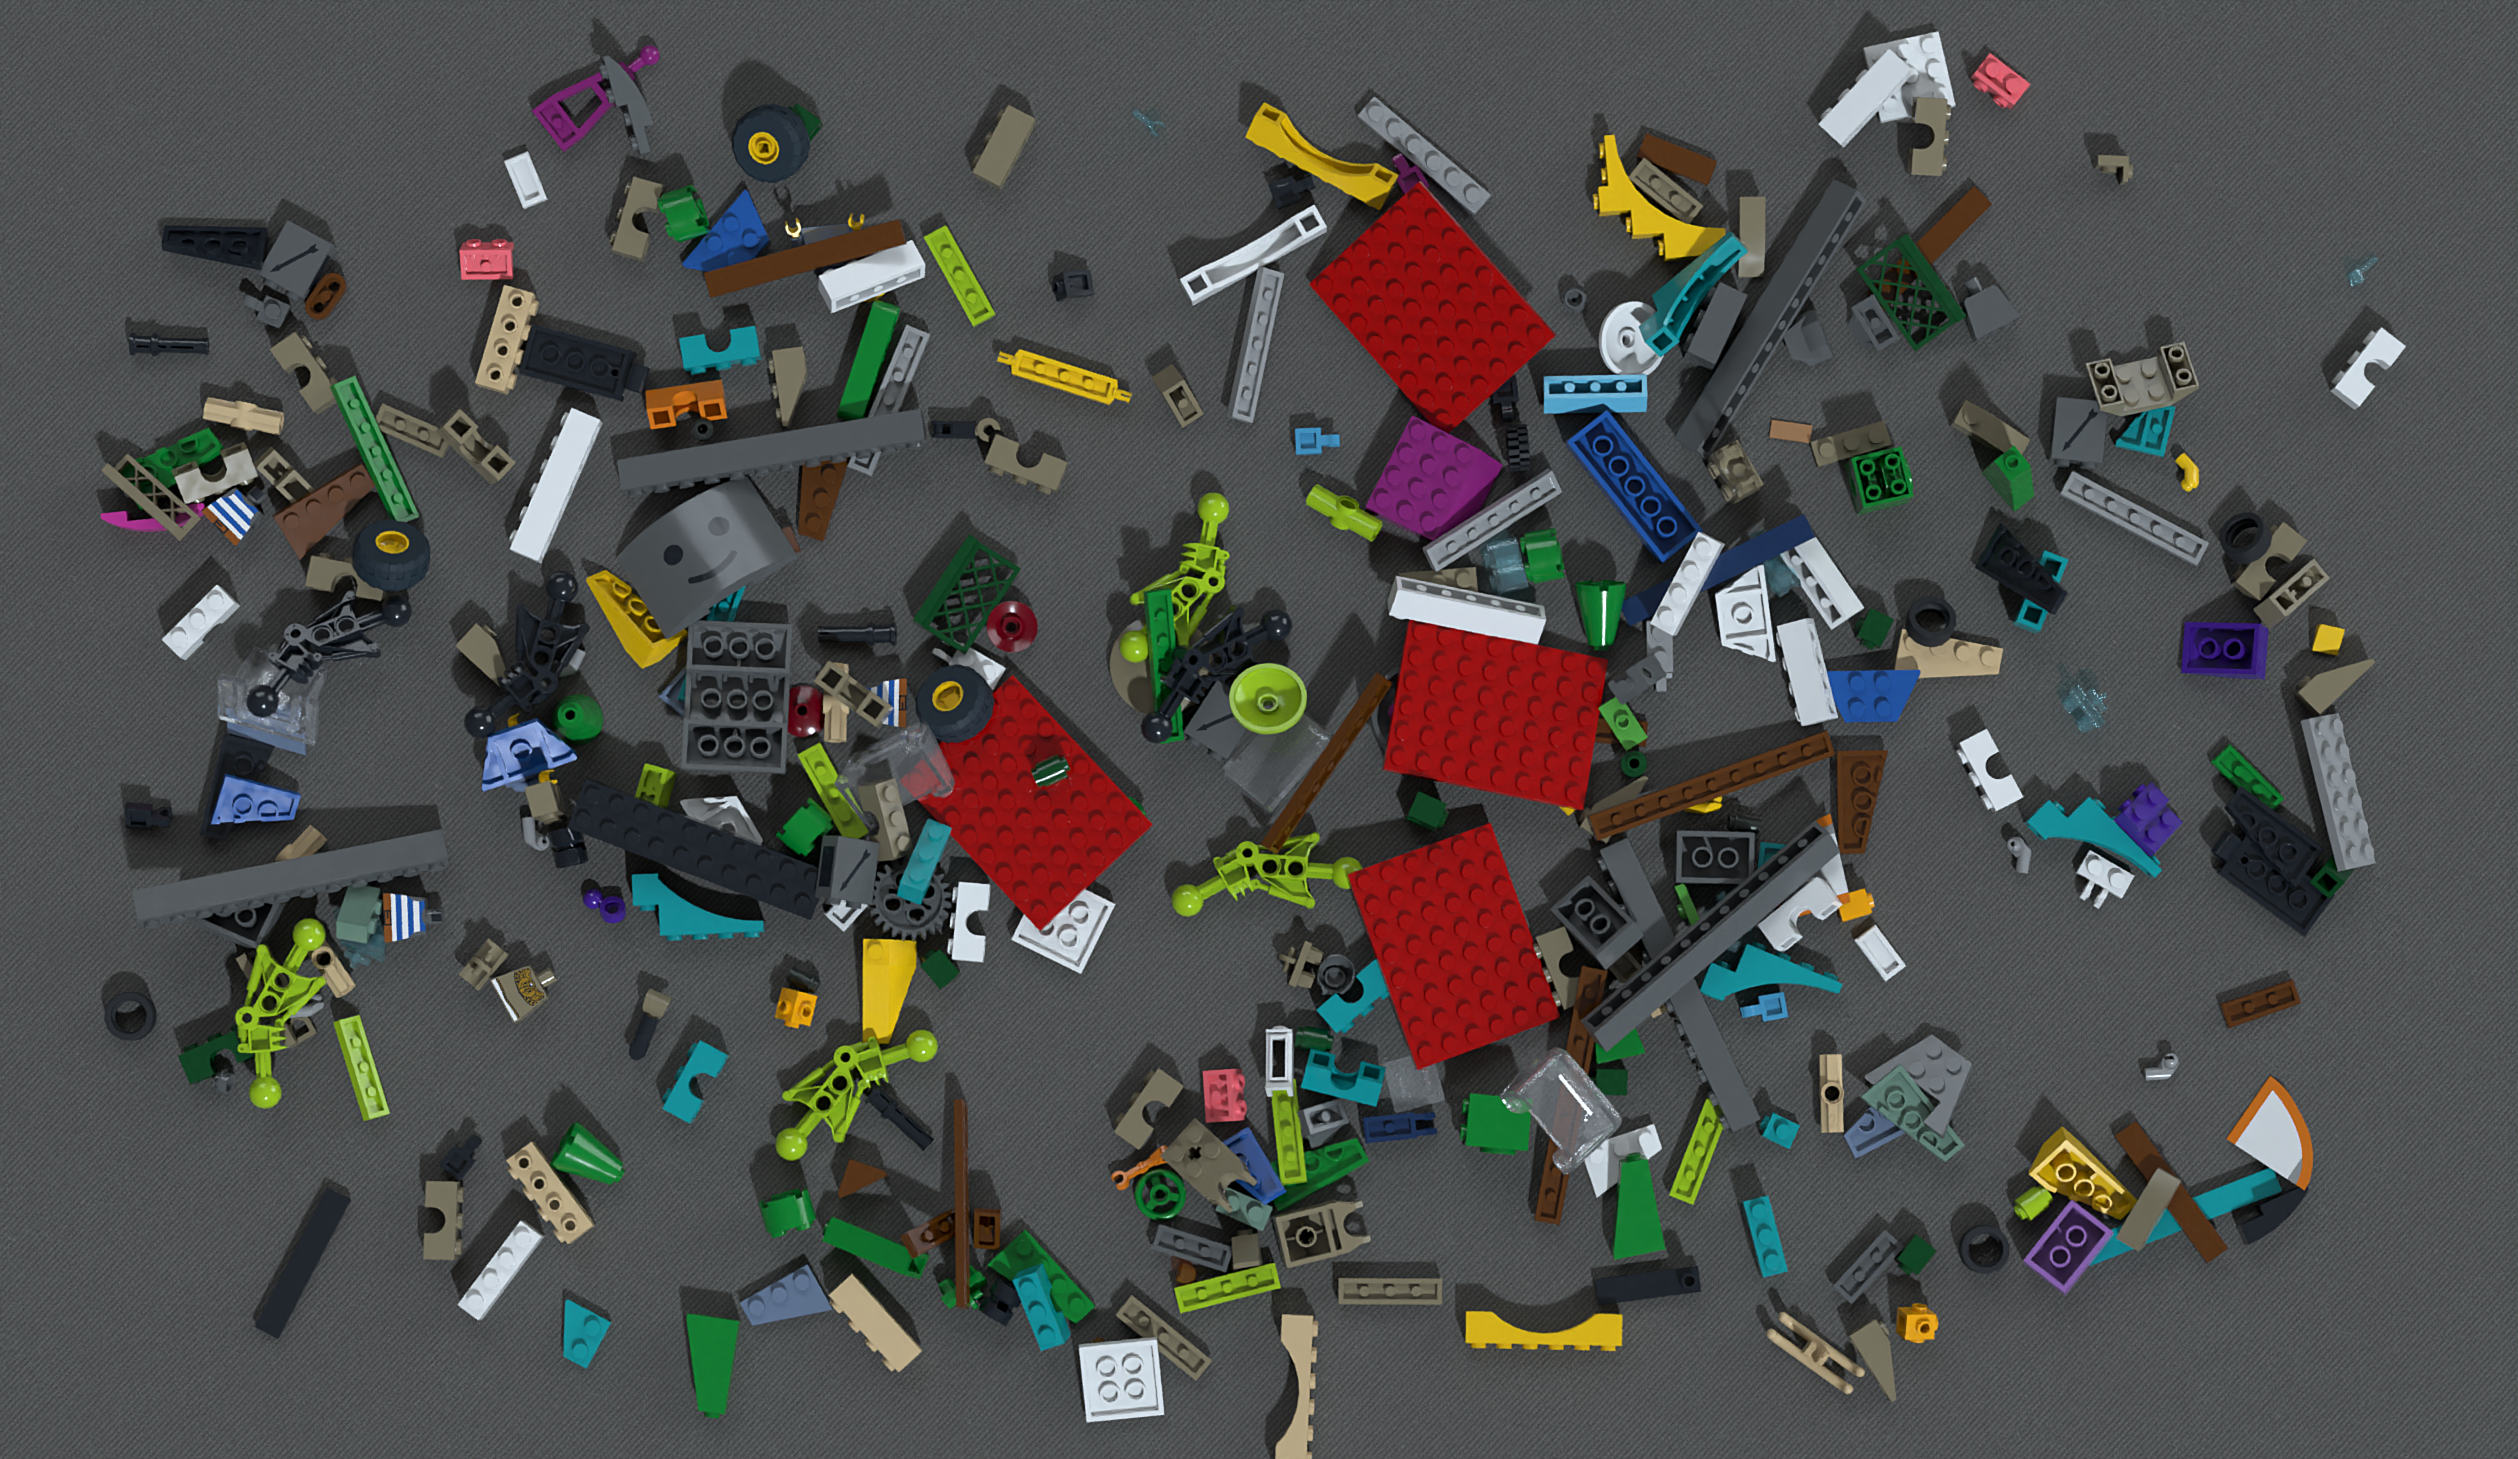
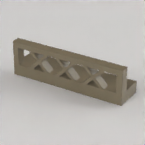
M129 454L114 468L107 463L101 470L115 485L179 541L201 519ZM129 463L135 467L134 478H124L120 474ZM151 481L153 483V493L142 494L140 492V482ZM169 497L171 499V509H159L158 498ZM176 513H187L191 516L182 528L176 524Z
M269 948V951H270V953H271V956L276 960V958L274 957L272 951H271L270 948ZM254 951L248 954L244 953L236 958L248 981L254 964L252 958L257 954ZM279 974L278 977L282 981L281 987H287L289 981L285 974ZM262 976L257 992H255L258 998L265 987ZM269 995L264 1000V1006L268 1010H274L277 1002L273 996ZM285 1013L269 1016L273 1025H275L276 1019L281 1018ZM309 1017L291 1018L290 1024L287 1020L285 1021L286 1030L280 1031V1036L287 1037V1039L282 1040L287 1048H293L318 1032ZM295 1019L304 1021L310 1030L298 1038L292 1030Z

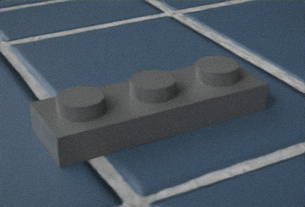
M1159 1224L1152 1246L1153 1250L1226 1272L1232 1254L1231 1246Z
M1884 1229L1838 1278L1832 1287L1852 1304L1904 1246Z

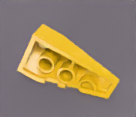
M607 570L587 577V584L625 651L642 669L661 661L688 636L686 629H683L669 639H666L643 600L631 592L632 589L629 585Z
M863 939V1043L868 1042L870 1037H875L879 1044H889L916 969L917 941Z
M2063 1126L2043 1143L2029 1170V1175L2047 1190L2066 1195L2075 1202L2080 1201L2088 1204L2093 1209L2119 1220L2132 1210L2138 1201Z

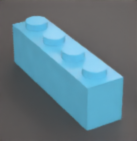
M1647 374L1544 376V414L1604 413L1606 410L1609 413L1647 412Z

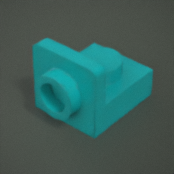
M1771 1112L1770 1116H1764L1759 1126V1129L1762 1130L1760 1136L1790 1149L1800 1125Z

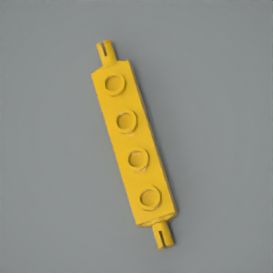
M1021 349L1018 350L1015 356L1000 351V357L997 359V362L1011 365L1012 375L1109 406L1114 399L1129 403L1132 393L1118 389V381L1116 379Z

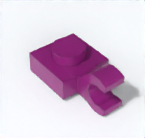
M1401 153L1392 158V163L1400 173L1396 183L1403 195L1419 181H1422L1427 188L1430 187L1417 165L1409 168Z

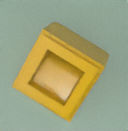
M2324 624L2317 625L2312 651L2337 656L2345 629Z

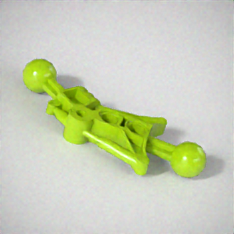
M1219 493L1205 494L1198 502L1197 512L1203 520L1200 542L1182 545V548L1187 550V552L1181 553L1180 556L1186 559V561L1179 562V569L1171 575L1169 573L1137 593L1132 594L1129 598V602L1132 605L1145 607L1144 591L1161 588L1171 589L1172 605L1176 608V614L1173 616L1176 646L1189 644L1207 612L1206 607L1210 600L1225 585L1224 575L1226 566L1224 564L1229 558V553L1219 549V547H1214L1218 524L1227 518L1229 504L1227 499ZM1188 570L1202 576L1200 579L1186 576L1174 580L1180 575H1185ZM1212 580L1215 586H1211L1208 581ZM1182 586H1190L1194 592L1193 597H1185L1182 594ZM1201 594L1206 595L1201 606L1198 605L1189 621V607ZM1146 624L1140 631H1128L1120 639V653L1129 662H1142L1149 656Z
M1317 832L1288 838L1281 849H1292L1284 855L1259 854L1260 850H1266L1264 846L1245 841L1239 844L1237 848L1226 853V856L1214 858L1213 863L1218 873L1217 876L1197 887L1191 884H1184L1175 889L1171 897V904L1178 914L1190 917L1196 915L1202 909L1205 899L1226 888L1233 899L1238 901L1236 894L1240 892L1245 897L1244 890L1248 888L1252 893L1254 892L1253 890L1262 889L1268 891L1270 895L1312 909L1315 906V900L1308 891L1307 878L1331 879L1338 887L1351 889L1346 875L1361 870L1363 867L1359 861L1352 857H1342L1336 860L1334 864L1309 863L1310 852L1320 840V835ZM1250 851L1252 856L1246 858L1243 856V853ZM1267 861H1272L1277 865V870L1272 874H1268L1262 869ZM1293 863H1298L1303 867V871L1301 874L1294 876L1289 873V866ZM1254 866L1261 880L1269 885L1260 883L1257 879L1250 881L1246 867Z
M312 918L303 919L295 925L292 932L295 945L283 965L271 956L267 945L260 944L257 946V954L246 989L248 993L244 1007L237 1011L235 1016L238 1025V1038L241 1041L237 1048L240 1053H255L256 1079L252 1081L248 1094L251 1102L259 1108H271L281 1098V1086L276 1079L272 1078L270 1052L287 1048V1046L280 1045V1040L287 1039V1037L280 1036V1031L286 1030L285 1021L291 1015H295L327 982L323 976L308 978L297 974L307 953L320 948L326 937L323 925L318 920ZM281 973H286L290 978V983L285 988L280 987L277 983V977ZM262 974L265 987L253 1007L250 1006L254 992H257ZM269 995L277 1000V1006L274 1010H268L264 1006V1000ZM288 1010L281 1018L276 1019L274 1026L260 1024L262 1017L277 1016ZM247 1013H250L252 1015L251 1022H247L245 1020V1015Z
M922 1029L912 1032L908 1036L906 1043L883 1051L875 1037H870L868 1042L865 1043L861 1041L849 1046L839 1047L834 1053V1059L822 1068L818 1067L791 1089L783 1092L782 1097L784 1100L802 1102L808 1105L810 1110L795 1128L784 1129L778 1134L775 1140L777 1153L786 1160L793 1161L801 1158L807 1150L808 1135L822 1118L831 1127L834 1141L842 1143L861 1102L859 1099L863 1090L871 1088V1081L874 1080L877 1085H880V1078H884L887 1083L889 1082L887 1065L908 1058L917 1062H927L932 1059L938 1049L936 1037L930 1031ZM846 1054H850L848 1062L843 1061V1057ZM834 1065L838 1066L822 1086L810 1087L825 1076L826 1071ZM857 1067L863 1079L858 1082V1089L854 1096L856 1084L852 1070ZM838 1077H845L847 1079V1086L844 1090H836L834 1086L835 1080ZM822 1097H829L831 1101L829 1109L821 1111L818 1107V1101Z

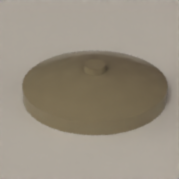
M1142 617L1127 626L1117 638L1111 652L1110 673L1114 687L1120 697L1131 708L1147 715L1154 712L1149 656L1142 662L1134 663L1124 659L1119 650L1120 639L1125 633L1132 630L1140 631L1146 624V617ZM1198 629L1193 634L1188 646L1193 645L1202 637V633ZM1212 654L1209 657V663L1212 662ZM1201 668L1197 670L1200 676L1204 674L1212 676V673ZM1202 687L1201 690L1204 692V694L1207 688ZM1197 694L1196 697L1200 700L1202 696ZM1183 699L1181 702L1182 713L1193 707L1196 703Z

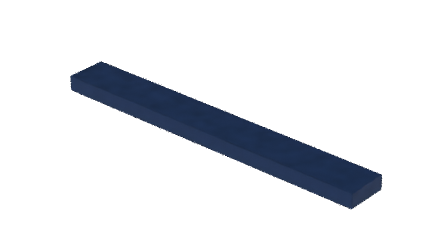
M1803 514L1720 554L1699 593L1816 538L1806 515ZM1674 577L1623 601L1622 612L1629 626L1655 615Z

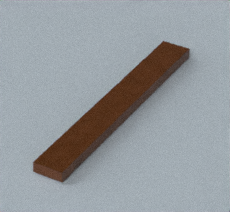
M897 219L705 272L704 276L710 298L907 245L901 220Z
M1376 672L1261 842L1262 846L1278 854L1391 687L1392 682Z
M963 1099L954 1100L956 1307L960 1310H969L968 1104Z

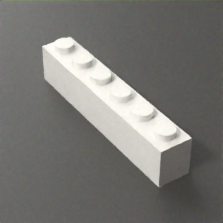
M571 408L569 413L565 412L560 426L563 427L559 437H554L550 446V450H552L549 460H544L540 468L541 479L539 483L535 482L531 488L529 497H532L530 504L528 507H523L519 516V520L522 521L518 531L514 529L510 536V550L538 563H542L603 424L601 420Z
M1400 576L1395 577L1387 601L1389 615L1398 619L1406 618L1538 645L1546 622L1545 609L1542 605Z

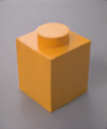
M1864 888L1849 893L1851 902L1843 904L1836 910L1839 921L1842 923L1871 914V908L1875 907L1871 893H1866Z

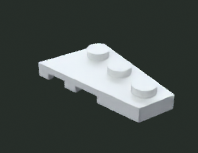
M1654 1124L1580 1148L1596 1198L1617 1183L1619 1160L1625 1159L1626 1154L1640 1152V1155H1645L1649 1159L1662 1149Z

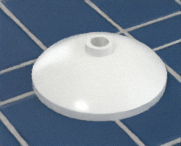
M1625 302L1613 308L1605 317L1599 333V349L1606 366L1616 375H1648L1660 364L1663 356L1659 357L1644 342L1639 330V326L1657 312L1651 306L1642 302Z

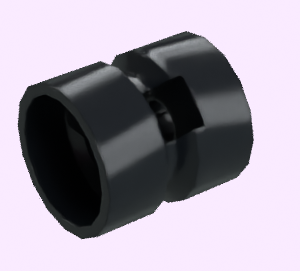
M569 828L548 833L551 847L556 849L553 856L557 869L589 861L586 847L581 846V843L584 841L582 833Z
M997 1278L990 1289L991 1296L985 1297L978 1310L1007 1327L1014 1315L1012 1309L1018 1308L1021 1300L1015 1288ZM999 1300L1005 1303L1001 1309L997 1307Z

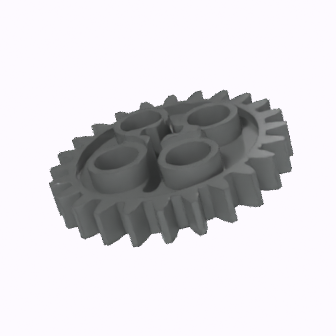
M904 858L903 865L901 866L894 860L893 869L885 865V875L877 872L876 877L879 882L875 881L874 899L872 900V905H868V907H875L870 912V916H878L875 925L884 924L883 933L892 930V938L894 939L899 933L901 934L902 941H905L906 936L910 935L912 941L915 942L916 934H920L923 939H926L927 930L931 934H935L934 925L942 928L943 922L940 918L947 919L949 915L943 909H951V903L945 900L951 899L952 894L944 892L949 888V883L941 884L944 874L936 876L937 867L934 870L928 887L934 895L931 898H924L921 905L914 902L907 904L905 902L906 899L897 896V894H890L889 890H893L895 893L898 892L899 886L896 882L902 878L908 865L907 858ZM890 901H895L900 907L896 911H890L887 909L886 904ZM924 906H930L931 909L927 910ZM917 911L923 915V919L913 921L909 915Z

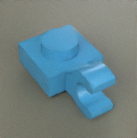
M1321 428L1295 429L1296 455L1322 454V447H1340L1339 434L1321 435Z
M1784 992L1758 996L1757 1005L1740 1008L1742 1018L1761 1015L1762 1022L1788 1017Z

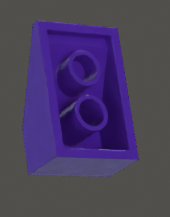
M2185 622L2181 673L2265 680L2269 629L2259 623Z

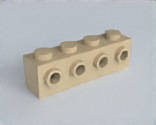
M504 285L475 381L477 386L507 395L509 389H514L517 375L514 372L517 364L521 365L524 350L521 349L524 340L528 341L532 328L529 325L531 315H536L539 301H536L537 297L534 293Z
M530 1142L506 1160L510 1165L507 1167V1170L515 1180L520 1178L525 1185L522 1188L523 1192L531 1201L535 1199L539 1204L540 1208L537 1210L546 1222L550 1220L556 1227L553 1232L560 1242L566 1241L567 1244H571L596 1225L557 1171L549 1166L550 1162L535 1142Z
M854 1273L829 1294L832 1298L829 1302L839 1314L844 1311L850 1318L847 1323L856 1333L860 1330L867 1337L864 1342L873 1352L877 1350L881 1352L884 1356L882 1362L891 1371L896 1369L900 1372L923 1351Z

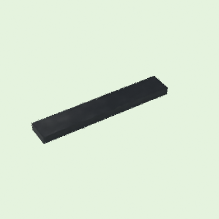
M330 1188L326 1189L255 1328L277 1339L280 1338L351 1201L350 1198Z

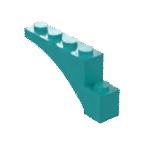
M1731 231L1652 295L1658 311L1639 326V330L1644 342L1659 357H1662L1680 342L1679 338L1686 324L1711 287L1715 285L1734 263L1748 252L1746 246Z
M2090 797L2085 798L2067 817L2064 815L2066 811L2058 802L2054 801L2052 803L2048 800L2024 822L2041 841L2047 838H2065L2092 843L2124 857L2143 871L2150 879L2155 878L2162 871L2159 867V860L2154 855H2147L2114 821L2116 817L2112 816L2110 818L2104 812L2106 808L2097 798L2093 800Z
M660 874L632 875L633 906L639 907L640 911H655V906H659L660 936H666V941H682V936L692 935V940H707L708 935L718 934V939H732L735 933H744V938L760 937L759 932H766L764 921L727 918L694 906L667 887L661 881Z
M1752 942V945L1746 944L1734 972L1730 970L1731 965L1719 960H1717L1716 964L1711 962L1699 987L1701 994L1723 1002L1725 996L1767 984L1805 985L1820 988L1834 994H1839L1843 984L1837 982L1839 977L1824 972L1823 975L1813 972L1815 967L1807 963L1800 962L1799 965L1789 962L1791 957L1780 952H1776L1775 955L1766 952V946Z

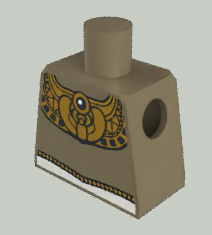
M529 965L493 978L490 981L512 1021L518 1024L550 998L545 987L557 981V978L550 967L537 974L533 966Z

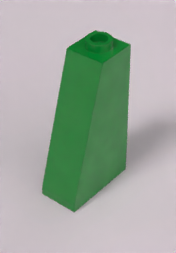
M2012 446L1982 472L2013 512L2034 497L2031 465L2015 446Z
M1640 1152L1626 1154L1625 1159L1619 1160L1611 1246L1614 1260L1665 1250L1648 1159L1645 1155H1640Z
M831 1217V1220L826 1223L823 1229V1242L905 1276L920 1279L930 1256L923 1253L912 1259L905 1245L838 1218Z
M688 1313L686 1319L698 1411H703L705 1417L720 1418V1414L724 1415L727 1413L741 1320Z

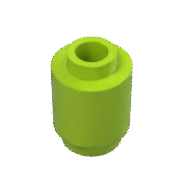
M2040 1184L2038 1187L2033 1186L2014 1200L2016 1206L2013 1209L2021 1220L2026 1218L2028 1221H2031L2050 1207L2049 1204L2053 1202V1198L2048 1190Z

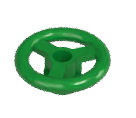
M1153 1169L1148 1171L1139 1179L1135 1187L1137 1207L1148 1218L1154 1220L1170 1219L1177 1215L1185 1204V1185L1182 1179L1170 1170ZM1158 1176L1171 1179L1177 1186L1178 1194L1171 1193L1167 1186L1160 1183ZM1151 1179L1153 1188L1150 1191L1151 1200L1145 1205L1142 1192L1145 1184ZM1159 1189L1165 1192V1197L1162 1200L1157 1199L1155 1196L1156 1191ZM1169 1200L1177 1202L1167 1212L1158 1213L1152 1211L1156 1205H1163Z

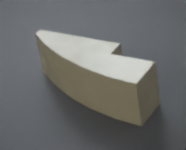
M1739 197L1737 238L1748 250L1738 260V278L1764 277L1765 197Z
M272 446L253 463L291 503L315 490Z
M2158 1168L2127 1217L2116 1239L2137 1251L2143 1249L2182 1180Z

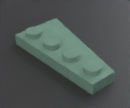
M1901 1064L1893 1068L1859 1096L1942 1162H1946L1965 1146L1949 1125L1943 1139L1924 1126V1121L1935 1107Z

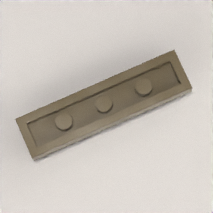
M1338 1278V1304L1442 1305V1278Z
M1133 1295L1116 1314L1119 1319L1141 1337H1157L1158 1350L1195 1381L1212 1362L1208 1356Z

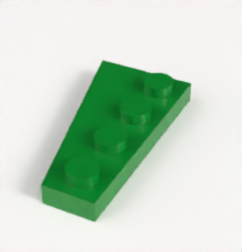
M207 428L179 440L177 444L168 448L163 447L156 450V453L145 458L140 457L135 461L171 491L177 487L172 469L196 461L199 469H201L221 454L220 451L225 448L212 430ZM129 464L120 474L124 478H134L135 467ZM151 481L140 482V492L142 494L153 493V483Z
M1355 1138L1329 1145L1322 1149L1304 1152L1307 1182L1283 1185L1287 1192L1275 1198L1273 1202L1278 1211L1282 1212L1369 1163L1370 1161L1358 1139ZM1275 1160V1162L1270 1164L1280 1179L1278 1160Z
M1025 1229L987 1265L1013 1282V1278L1019 1271L1043 1263L1052 1285L1050 1298L1056 1311L1062 1310L1065 1317L1077 1324L1095 1307L1094 1303Z

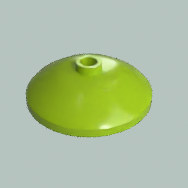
M1265 663L1246 669L1235 679L1230 689L1229 704L1235 719L1246 729L1260 734H1275L1291 728L1300 720L1306 708L1307 693L1302 680L1294 671L1282 665ZM1266 705L1272 706L1271 709H1265L1264 707Z

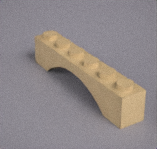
M1282 1314L1281 1342L1289 1351L1298 1375L1299 1396L1293 1420L1285 1434L1276 1443L1275 1459H1312V1452L1307 1451V1441H1313V1425H1308L1309 1415H1314V1399H1309L1310 1389H1315L1316 1373H1311V1363H1316L1317 1347H1312V1337H1317L1318 1321H1313V1315Z

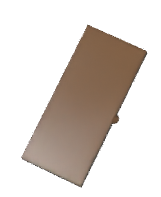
M1772 420L1769 438L1810 443L1812 425Z

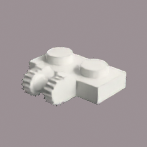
M2088 850L2076 871L2077 874L2088 880L2079 898L2085 901L2089 897L2094 884L2098 885L2102 890L2096 897L2093 906L2099 909L2108 892L2121 899L2132 882L2134 875Z

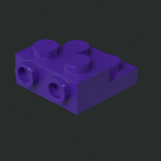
M2150 782L2147 786L2143 783L2138 786L2132 793L2134 796L2132 801L2128 798L2118 807L2120 813L2114 821L2149 856H2152L2183 822L2166 806L2169 799Z

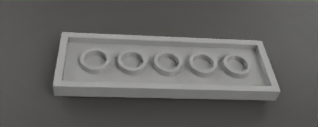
M2339 713L2302 720V729L2337 871L2376 863Z

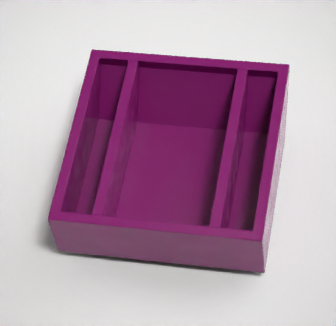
M1412 415L1365 510L1431 543L1480 511L1503 465L1482 450Z

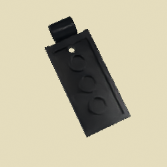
M533 324L519 374L624 402V389L637 393L644 392L650 368L632 363L633 358H636L637 352ZM614 370L619 372L617 376H612Z
M2225 830L2210 850L2213 855L2225 862L2222 869L2219 868L2216 873L2301 936H2306L2335 894L2330 899L2310 883L2312 878L2305 874L2298 886L2292 890L2245 833L2241 841L2236 835ZM2242 857L2246 858V864L2241 863Z

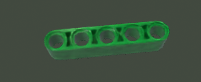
M875 299L838 409L837 418L852 421L866 417L899 316V306Z

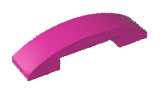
M204 503L187 505L199 517L204 515L201 511L208 507ZM127 511L101 514L102 520L123 529L138 532L166 531L154 518L132 521V515ZM178 513L179 516H176V524L180 527L184 526L191 516L187 513Z

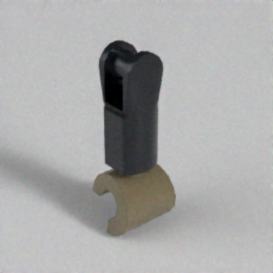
M984 418L978 425L973 421H931V425H934V432L931 434V438L976 439V435H978L983 441L990 443L991 438L985 432L987 427L993 426L997 432H1003L1000 423L993 418ZM944 425H951L950 434H944Z
M651 988L648 990L643 1003V1012H646L647 1015L643 1014L635 1034L636 1037H634L629 1049V1056L633 1060L642 1059L646 1055L650 1041L659 1023L657 1017L662 1018L672 997Z

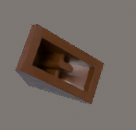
M850 1159L838 1191V1196L843 1198L887 1177L888 1174L885 1170Z
M975 1208L974 1248L1000 1250L1002 1209Z

